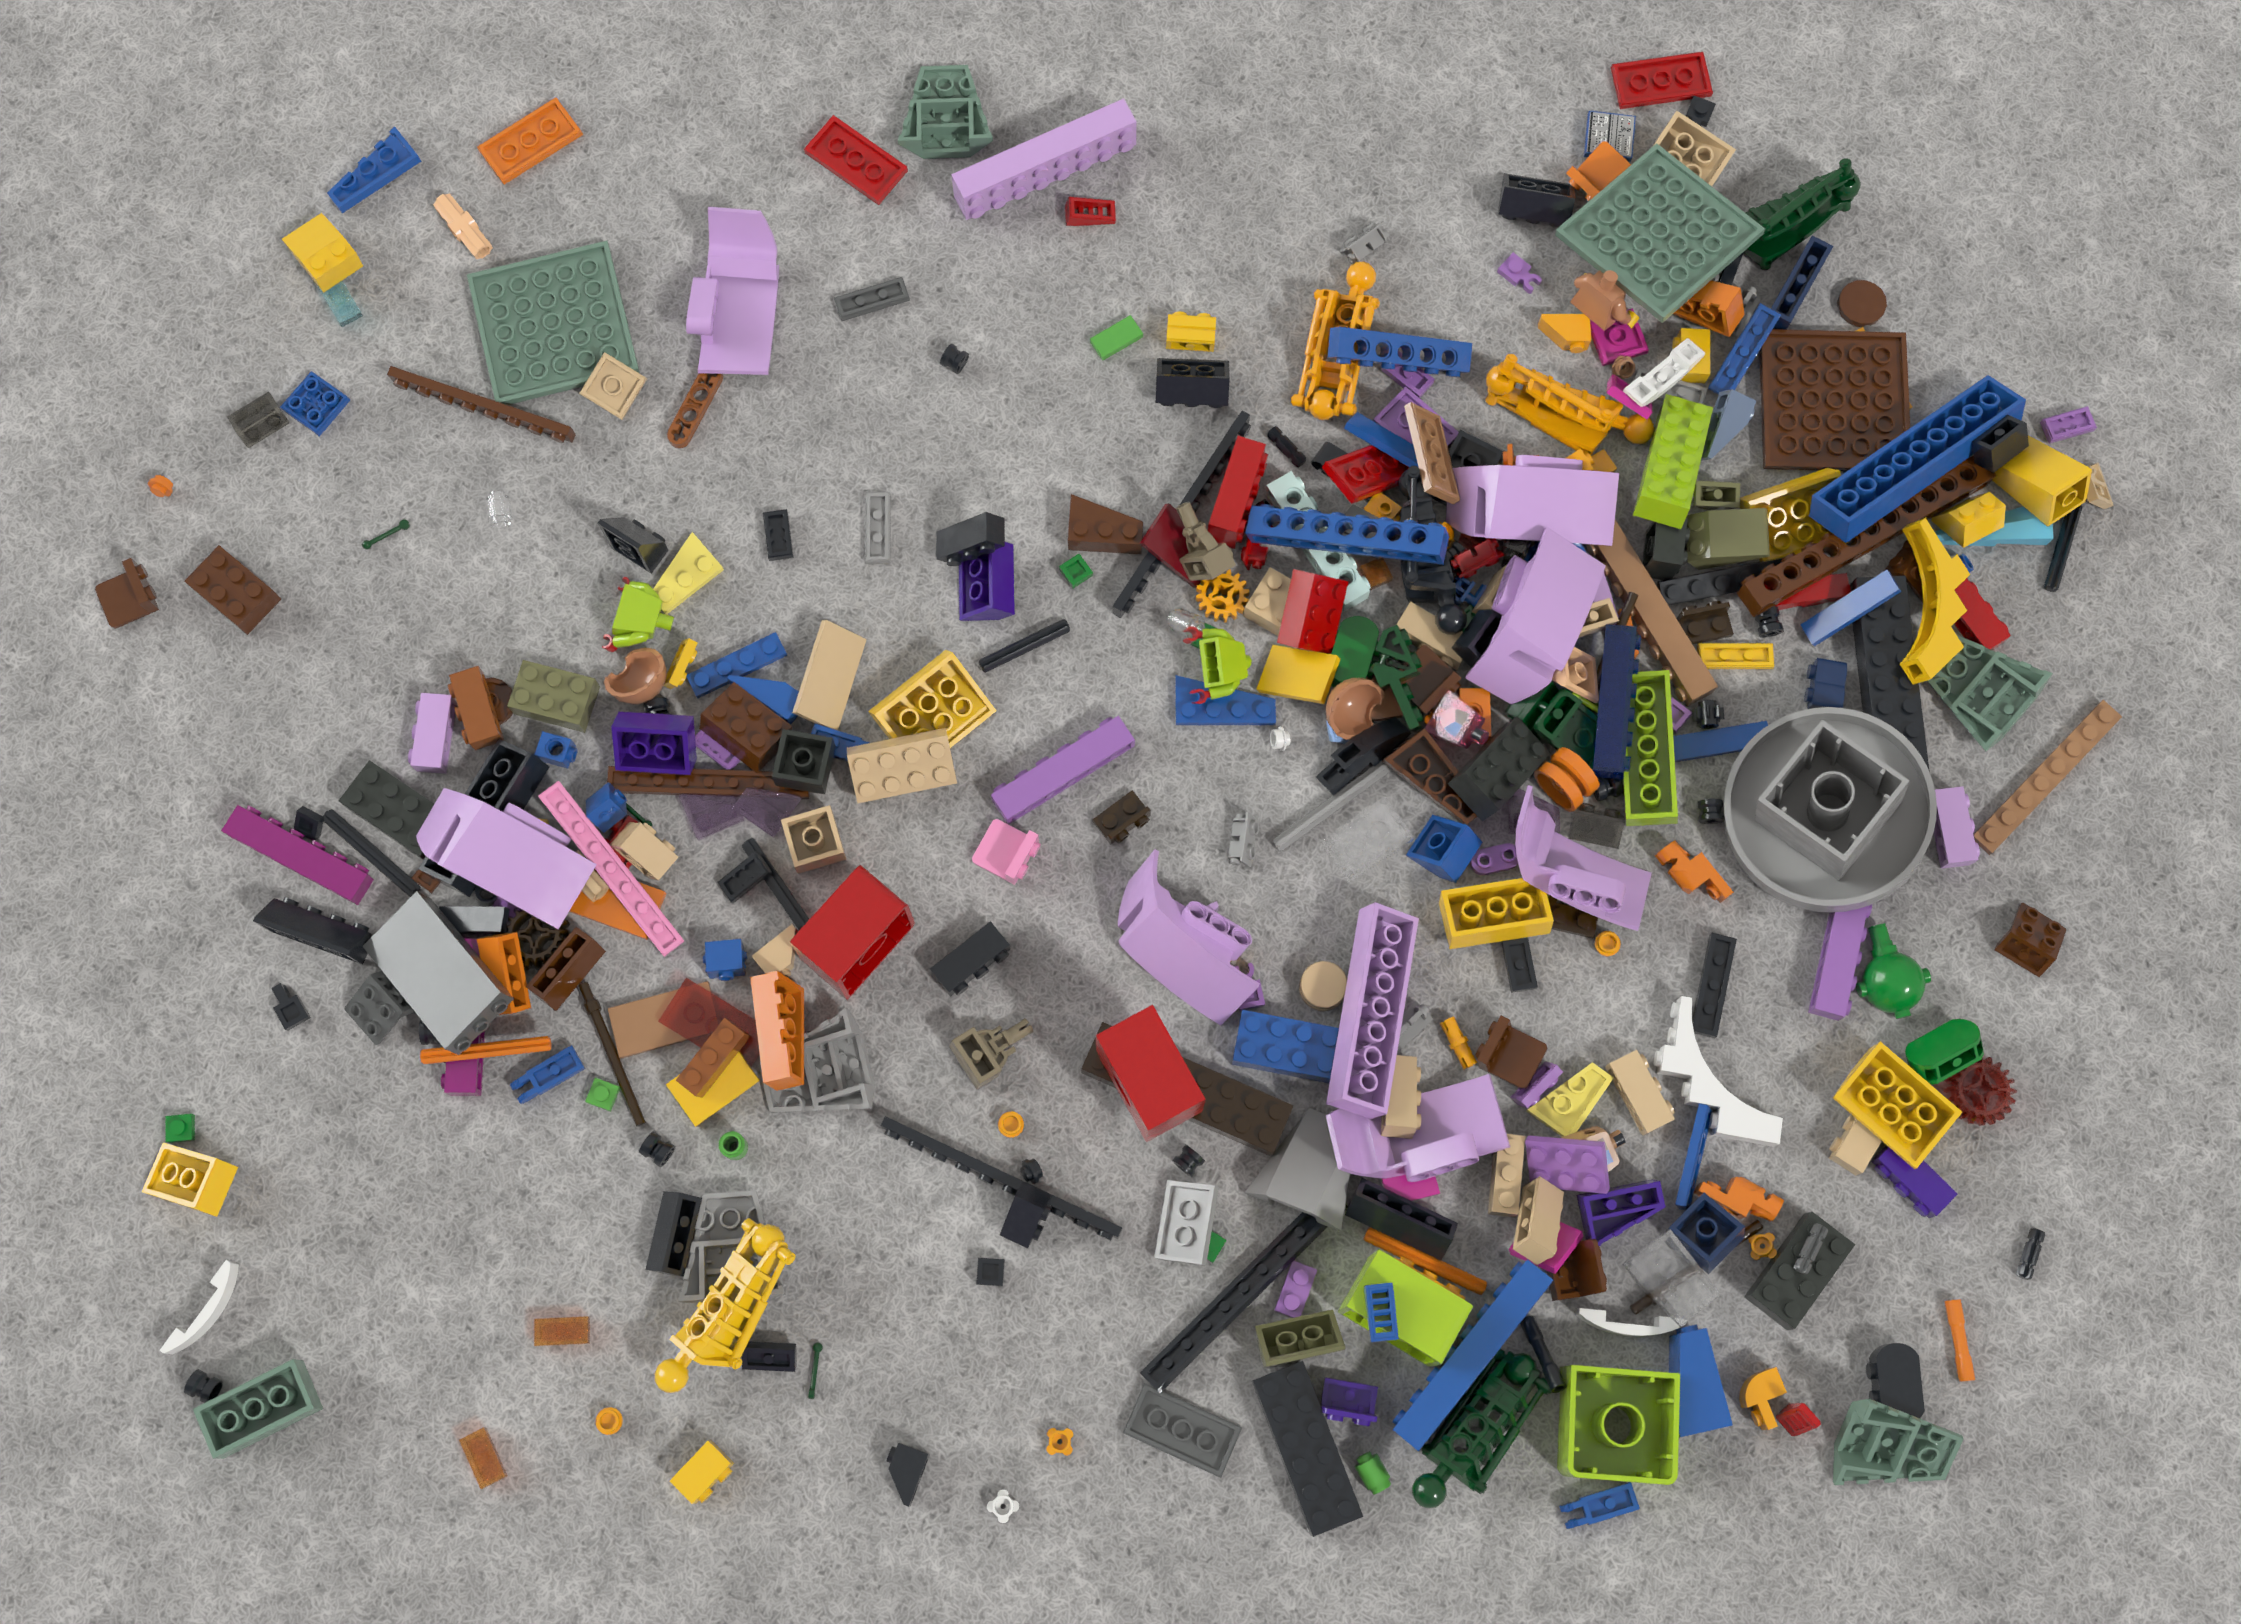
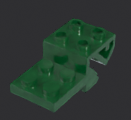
M1394 625L1383 630L1376 649L1381 654L1379 662H1375L1371 668L1380 688L1383 690L1392 688L1408 727L1414 732L1422 728L1420 722L1424 721L1419 707H1413L1410 699L1414 698L1409 685L1407 683L1403 684V682L1420 675L1421 673L1418 668L1423 666L1415 651L1411 652L1409 649L1412 641L1407 630ZM1388 658H1392L1394 660H1397L1399 663L1408 664V667L1393 661H1389L1390 665L1406 670L1402 672L1400 670L1395 669L1394 667L1387 666L1385 662Z
M1553 681L1538 693L1510 704L1503 713L1511 720L1518 716L1542 744L1548 743L1556 750L1561 747L1570 749L1580 756L1591 769L1594 768L1619 734L1581 704L1583 701L1569 690L1562 688L1559 691Z

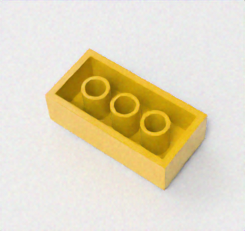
M1523 878L1442 890L1440 894L1439 907L1449 949L1550 934L1554 920L1547 893L1529 884Z

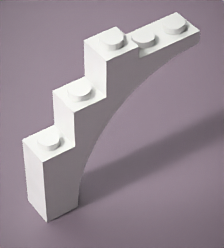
M1681 996L1677 999L1676 1003L1673 1002L1670 1016L1674 1018L1673 1028H1669L1667 1042L1671 1043V1046L1664 1045L1660 1048V1051L1655 1052L1654 1066H1657L1656 1074L1687 1079V1082H1683L1681 1097H1685L1684 1105L1698 1107L1700 1103L1708 1105L1710 1109L1715 1110L1710 1115L1709 1128H1712V1136L1772 1147L1780 1144L1783 1118L1763 1113L1743 1103L1727 1091L1712 1074L1701 1055L1695 1039L1692 1023V998Z

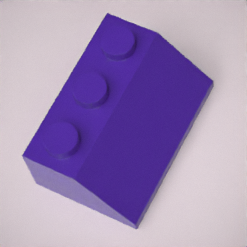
M1005 542V546L996 549L994 553L983 554L975 560H967L961 563L959 566L960 621L1001 620L1015 615L1013 544Z

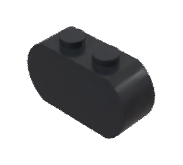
M1902 1343L1884 1344L1877 1347L1871 1353L1869 1363L1866 1365V1374L1872 1383L1869 1399L1921 1418L1925 1409L1919 1355L1913 1348Z

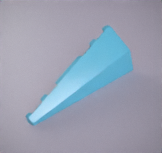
M2019 507L2005 511L2003 528L1969 546H1995L1996 544L2047 545L2054 539L2053 524L2047 527L2025 507ZM1943 530L1934 531L1943 545H1959Z

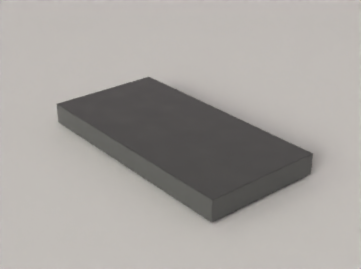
M1144 1383L1123 1433L1221 1478L1242 1427L1162 1391L1159 1394L1154 1387Z

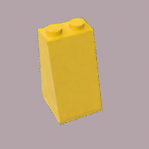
M2028 435L2029 446L1995 471L1997 476L1992 481L2048 527L2086 502L2092 469Z

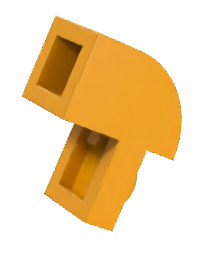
M1777 1367L1768 1368L1751 1375L1744 1381L1740 1389L1739 1401L1741 1408L1752 1406V1419L1757 1427H1761V1430H1770L1778 1427L1767 1400L1787 1393Z

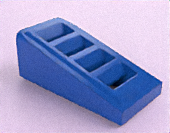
M1393 1283L1365 1285L1364 1295L1370 1341L1379 1342L1399 1339ZM1386 1292L1387 1298L1372 1299V1294ZM1388 1303V1309H1373V1305ZM1389 1315L1390 1320L1375 1322L1374 1316ZM1391 1326V1332L1376 1333L1375 1328Z

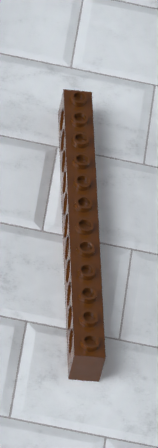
M1973 455L1865 529L1869 534L1863 531L1848 541L1850 546L1833 533L1828 532L1821 537L1820 542L1815 544L1812 541L1801 549L1802 552L1796 555L1794 552L1788 554L1781 560L1782 563L1777 566L1774 563L1770 564L1761 571V575L1755 577L1753 574L1742 581L1741 584L1743 586L1737 592V595L1752 616L1756 617L1904 533L1902 529L1907 524L1923 518L1928 520L1985 488L1997 475L1995 472L1993 473L1976 465ZM1784 574L1789 575V576L1791 577V579H1788L1787 577H1785ZM1764 585L1769 586L1771 590L1766 589Z

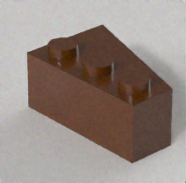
M1071 494L1068 550L1142 555V545L1139 543L1143 539V521Z

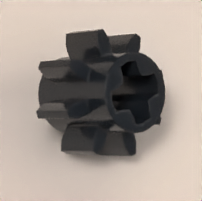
M1715 700L1700 701L1696 709L1692 710L1693 722H1697L1701 729L1717 728L1719 726L1718 722L1725 719L1724 707L1717 705Z

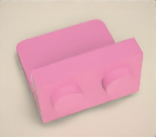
M995 819L975 851L972 861L975 865L1015 885L1018 879H1023L1029 867L1026 864L1030 857L1034 858L1041 846L1039 844V835L1030 830L1026 834L999 819Z

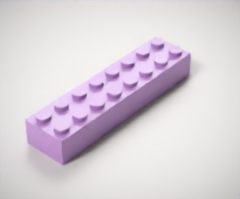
M1123 98L951 174L954 198L966 220L979 218L986 211L993 208L999 209L1006 202L1013 199H1022L1029 192L1035 189L1042 190L1053 181L1065 180L1070 174L1078 170L1085 171L1096 162H1105L1114 154L1130 151L1136 145L1137 121Z
M1376 902L1359 909L1326 1101L1328 1105L1369 1119L1386 1115L1388 1112L1419 918Z

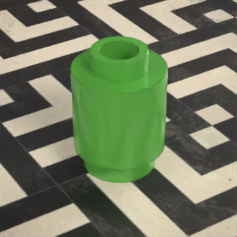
M730 1131L720 1138L719 1150L730 1160H740L748 1152V1142L741 1134ZM739 1143L738 1148L735 1151H731L732 1144Z
M1369 1451L1356 1459L1358 1464L1354 1468L1366 1489L1370 1490L1373 1495L1380 1493L1391 1485L1390 1475L1377 1453L1372 1455Z

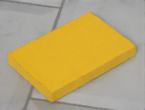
M1272 645L1256 690L1263 694L1324 704L1340 658L1332 654Z
M739 1051L703 1098L694 1096L676 1081L678 1076L668 1082L666 1086L694 1126L697 1127L757 1084L760 1079Z

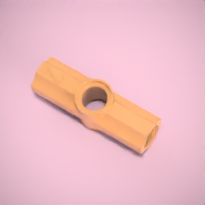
M442 194L436 198V202L433 204L436 211L446 221L448 228L459 242L462 241L475 259H483L490 254V251L493 249L492 245L485 238L484 234L481 233L472 216L467 211L464 212L451 194Z

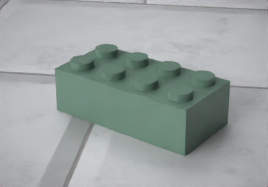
M292 1359L193 1408V1411L212 1458L224 1459L324 1408L304 1361Z

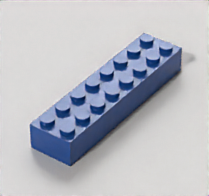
M1528 1259L1524 1264L1519 1261L1509 1274L1512 1277L1507 1285L1504 1282L1500 1284L1493 1293V1297L1496 1298L1491 1306L1485 1303L1476 1315L1479 1319L1476 1325L1472 1327L1469 1324L1459 1336L1463 1340L1457 1348L1453 1345L1451 1346L1444 1359L1446 1363L1441 1369L1435 1367L1428 1375L1426 1380L1429 1384L1424 1391L1418 1388L1409 1400L1412 1403L1409 1410L1405 1412L1402 1409L1392 1421L1396 1425L1393 1431L1417 1451L1422 1449L1553 1282L1552 1278Z

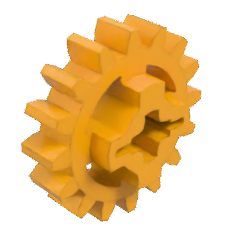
M1231 569L1227 570L1226 574L1222 573L1214 579L1201 580L1202 585H1197L1196 592L1200 593L1196 595V601L1201 602L1198 607L1199 611L1206 609L1205 617L1207 618L1211 614L1214 615V622H1217L1219 617H1222L1224 623H1226L1228 616L1236 620V612L1243 614L1244 607L1242 605L1246 606L1249 601L1246 598L1249 596V589H1244L1247 583L1246 580L1239 582L1240 574L1237 573L1235 576H1232ZM1211 586V590L1213 592L1210 593L1208 597H1206V592L1208 588ZM1239 594V599L1237 603L1234 605V601L1232 598L1236 597V595Z

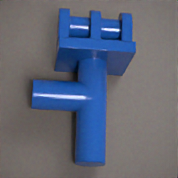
M1456 575V594L1459 596L1456 597L1454 603L1460 605L1465 601L1475 607L1487 586L1481 584L1475 595H1473L1470 591L1475 582H1470L1464 577L1459 578Z

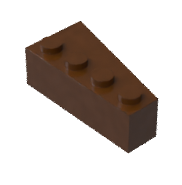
M1425 728L1382 760L1384 764L1460 823L1467 825L1477 817L1449 786L1448 783L1456 776L1458 770Z

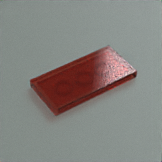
M688 978L684 980L658 1021L701 1048L722 1020L727 1018L751 1035L740 1049L741 1054L751 1068L760 1055L756 1020Z

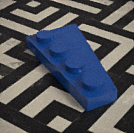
M395 126L389 131L390 136L384 142L380 140L374 146L376 150L367 158L363 157L358 162V167L352 173L348 172L327 192L342 214L422 162Z
M1177 675L1175 677L1176 725H1276V699L1235 690L1229 696L1213 700L1207 698L1202 704H1192L1191 702L1200 699V695L1198 692L1189 694L1190 691L1193 689L1207 691L1208 688H1205L1202 681Z

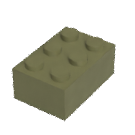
M523 660L507 707L514 715L585 733L600 685L592 677Z

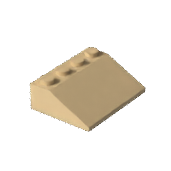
M1678 111L1674 113L1654 145L1657 143L1710 186H1713L1736 151L1735 148Z

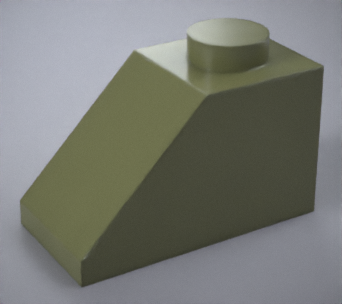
M1696 480L1693 506L1707 510L1740 508V483Z

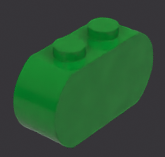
M1352 616L1340 623L1331 653L1340 658L1331 684L1333 688L1350 678H1373L1374 673L1371 667L1374 656L1379 657V653L1376 651L1379 630L1370 619L1362 616Z
M1952 1019L1908 1043L1905 1054L1908 1065L1929 1084L1933 1085L1944 1081L1981 1060L1984 1055L1980 1030L1975 1023L1965 1019Z

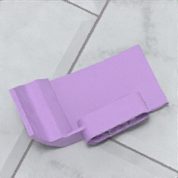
M708 207L709 252L706 278L693 277L686 318L687 334L701 335L698 373L768 375L779 279V265H776L778 251L774 235L761 211Z
M1517 455L1515 466L1488 465L1453 468L1460 501L1455 504L1447 502L1446 522L1459 532L1475 537L1541 541L1543 532L1547 527L1570 543L1612 546L1619 473L1582 470V460L1533 455Z
M1546 527L1536 554L1529 562L1514 555L1507 564L1492 605V610L1502 615L1498 629L1493 635L1487 650L1466 674L1465 678L1510 704L1528 698L1549 685L1555 670L1562 671L1572 653L1592 606L1606 565Z
M1528 785L1517 822L1515 842L1516 855L1523 880L1581 911L1638 931L1652 872L1638 869L1601 855L1555 832L1556 824L1547 811L1540 810L1534 805L1533 786Z
M446 788L441 792L416 835L420 849L426 857L556 929H559L597 865L567 848L571 841L570 837L523 809L508 803L502 812L483 801Z
M1154 849L1128 881L1119 909L1118 927L1123 929L1125 933L1119 939V944L1139 965L1172 993L1212 1021L1222 1025L1260 984L1230 964V961L1237 960L1252 943L1251 935L1244 928L1197 901H1191L1187 906H1184L1172 899L1169 891L1160 886L1157 881L1159 851Z
M1489 1074L1421 1093L1420 1106H1417V1114H1421L1420 1130H1416L1412 1139L1381 1136V1116L1369 1119L1340 1108L1326 1115L1338 1169L1359 1176L1386 1179L1406 1175L1407 1181L1417 1182L1475 1164L1479 1161L1480 1156L1510 1148L1496 1093Z

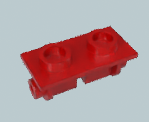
M1249 538L1246 547L1242 548L1241 561H1243L1247 570H1250L1251 565L1255 569H1261L1265 565L1269 548L1260 546V543H1251Z
M1488 538L1474 545L1473 547L1477 553L1475 556L1472 555L1470 549L1453 556L1454 559L1450 560L1453 569L1458 568L1453 571L1454 574L1459 578H1468L1476 574L1477 569L1483 566L1489 567L1499 562L1498 558L1504 556V553L1498 549L1495 550V548L1499 547L1496 539L1490 540Z

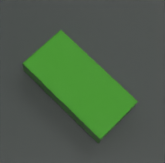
M1129 315L1090 338V343L1103 361L1143 338V332L1132 316Z

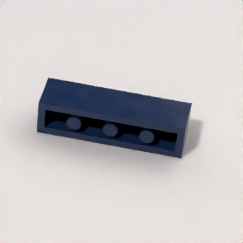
M1813 235L1811 236L1771 307L1773 311L1781 314L1773 329L1787 330L1833 248L1832 245Z

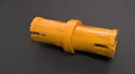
M1453 1016L1441 1022L1440 1026L1450 1043L1448 1046L1450 1050H1454L1463 1070L1473 1066V1064H1477V1060L1467 1043L1469 1040L1467 1036L1464 1037L1455 1017Z

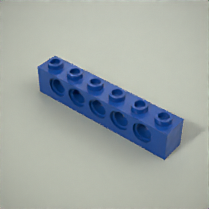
M1334 327L1330 328L1327 358H1335L1338 364H1351L1352 360L1358 361V366L1373 367V363L1380 364L1381 369H1395V366H1402V371L1417 372V368L1424 369L1425 374L1438 375L1439 371H1445V376L1460 377V373L1470 372L1473 343ZM1355 342L1358 344L1357 353L1353 349ZM1377 345L1380 346L1381 350L1379 356L1376 353ZM1399 347L1402 349L1401 358L1398 356ZM1421 350L1424 352L1423 361L1420 359ZM1443 353L1446 356L1445 363L1442 362Z

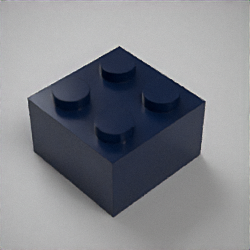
M1703 1193L1668 1228V1240L1708 1275L1744 1239L1745 1226L1706 1193Z

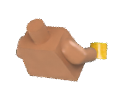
M1599 270L1596 274L1585 273L1574 280V285L1576 288H1579V291L1570 303L1604 331L1616 321L1627 324L1632 329L1639 320V316L1631 310L1627 311L1625 303L1626 293L1616 285L1618 275L1611 270L1605 271L1604 274Z

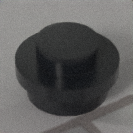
M1034 1158L1022 1161L1020 1172L1025 1181H1030L1032 1184L1038 1183L1039 1179L1043 1177V1172L1038 1162Z

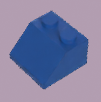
M1432 815L1406 856L1439 878L1456 883L1483 842L1468 825Z

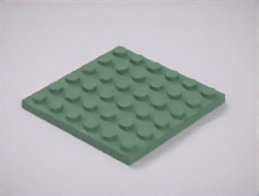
M1656 143L1558 227L1555 236L1603 274L1607 270L1616 272L1618 275L1616 285L1663 323L1764 234L1765 228Z
M608 241L467 274L495 401L510 405L583 387L604 352L640 373Z

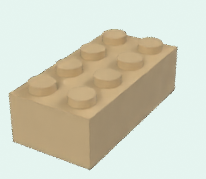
M946 728L847 748V758L857 804L957 784Z

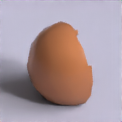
M646 647L634 649L625 657V669L618 675L611 672L604 680L606 690L619 702L638 705L653 699L664 687L666 681L665 662L662 655L655 649Z
M1363 677L1344 680L1334 687L1326 702L1325 715L1328 724L1337 736L1350 740L1373 726L1371 712L1375 705L1382 704L1385 698L1384 691L1380 688L1379 684Z

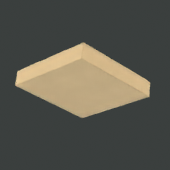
M604 352L579 394L623 420L647 378Z

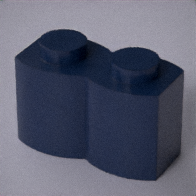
M1817 658L1813 664H1809L1807 679H1810V688H1806L1804 702L1808 703L1807 709L1822 707L1843 708L1847 663Z

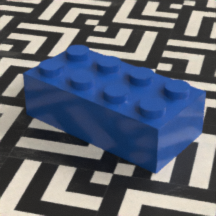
M1242 1010L1232 1065L1330 1084L1339 1028Z

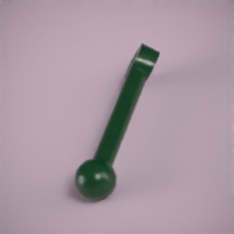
M401 520L399 525L370 541L364 540L362 547L368 550L373 544L399 530H407L410 527L409 522Z
M626 803V809L642 824L647 823L651 827L653 826L650 820H645Z
M819 1342L814 1343L812 1347L814 1359L808 1399L815 1398L819 1354L823 1349L822 1344Z

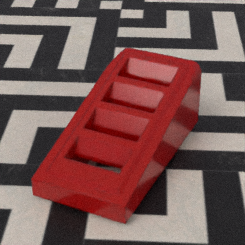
M1068 197L1065 204L1066 226L1115 224V201ZM1107 207V216H1103V208ZM1087 208V214H1084L1083 209ZM1093 208H1097V215H1094Z
M1789 1403L1776 1415V1419L1791 1436L1801 1435L1821 1425V1421L1805 1403Z

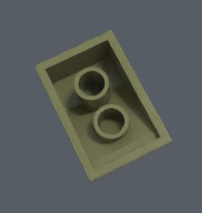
M1766 508L1711 510L1690 514L1686 517L1688 519L1687 528H1690V536L1687 542V562L1698 570L1770 556Z

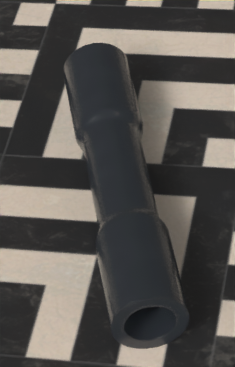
M1527 1316L1520 1325L1528 1342L1533 1347L1552 1393L1561 1392L1567 1385L1558 1366L1552 1359L1535 1317Z

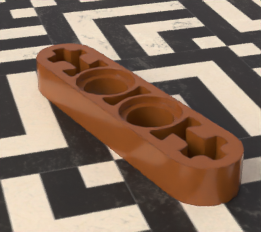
M698 373L668 429L667 437L673 447L684 448L690 443L723 381V374H716V377L712 376L709 380V387L706 385L709 379L707 373ZM704 390L708 393L707 397L701 401L694 398L696 392ZM687 411L697 413L696 418L692 421H686L683 417ZM681 424H682V425L685 426L684 429H683V431H682V434H683L684 438H683V439H682V438H679V439L676 441V439H675V437H674V434H678V435L680 434V432H681V430H682V426H681Z

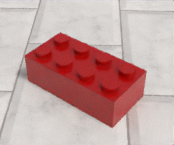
M1237 436L1208 524V532L1214 537L1217 544L1226 543L1229 548L1235 549L1237 542L1242 543L1254 499L1257 498L1260 480L1264 476L1267 467L1266 462L1269 454L1265 453L1266 444Z

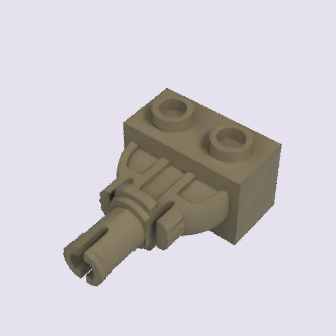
M1186 502L1176 507L1185 526L1182 534L1186 537V545L1189 551L1188 554L1179 560L1189 580L1214 579L1234 567L1236 564L1233 560L1232 550L1226 543L1217 544L1214 537L1207 531L1205 522L1198 521L1191 503Z
M1026 1018L1002 1031L1000 1025L993 1030L984 1029L976 1031L972 1027L951 1041L949 1048L977 1090L1000 1075L1001 1068L1005 1065L1008 1056L1016 1052L1015 1047L1011 1046L1033 1033L1031 1025L1026 1027L1029 1023Z

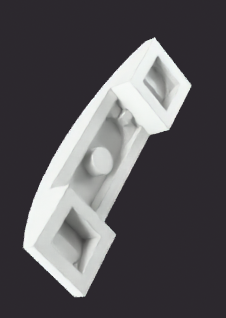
M1686 338L1671 351L1669 357L1643 378L1639 376L1624 388L1623 392L1640 407L1646 406L1680 381L1704 357L1705 352L1689 338Z
M226 1260L210 1281L211 1284L218 1288L188 1330L176 1328L159 1351L164 1354H175L193 1344L212 1327L225 1309L233 1293L239 1264L230 1260Z
M1575 1309V1315L1587 1324L1602 1331L1622 1336L1641 1337L1657 1335L1678 1329L1686 1324V1319L1663 1316L1654 1317V1326L1606 1322V1311Z

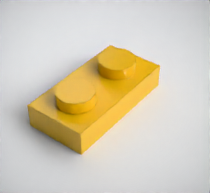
M690 638L681 641L666 674L665 687L673 689L683 684L687 676L685 672L688 663L691 664L697 655L695 648L698 642Z

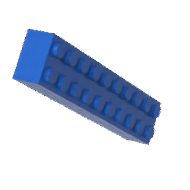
M1987 375L1813 494L1809 517L1847 543L1974 454L1972 441L2007 414L2022 421L2026 399Z

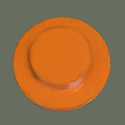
M155 475L154 478L148 481L150 491L158 497L171 496L173 483L166 477Z

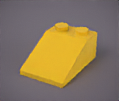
M322 213L282 238V241L323 293L363 267L355 250Z
M163 1143L142 1192L217 1217L238 1167L211 1156Z

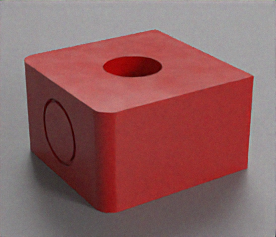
M859 865L789 942L803 963L848 1000L913 928L915 921L909 905L867 869Z
M1153 1004L1096 1035V1051L1146 1142L1203 1111L1206 1099Z

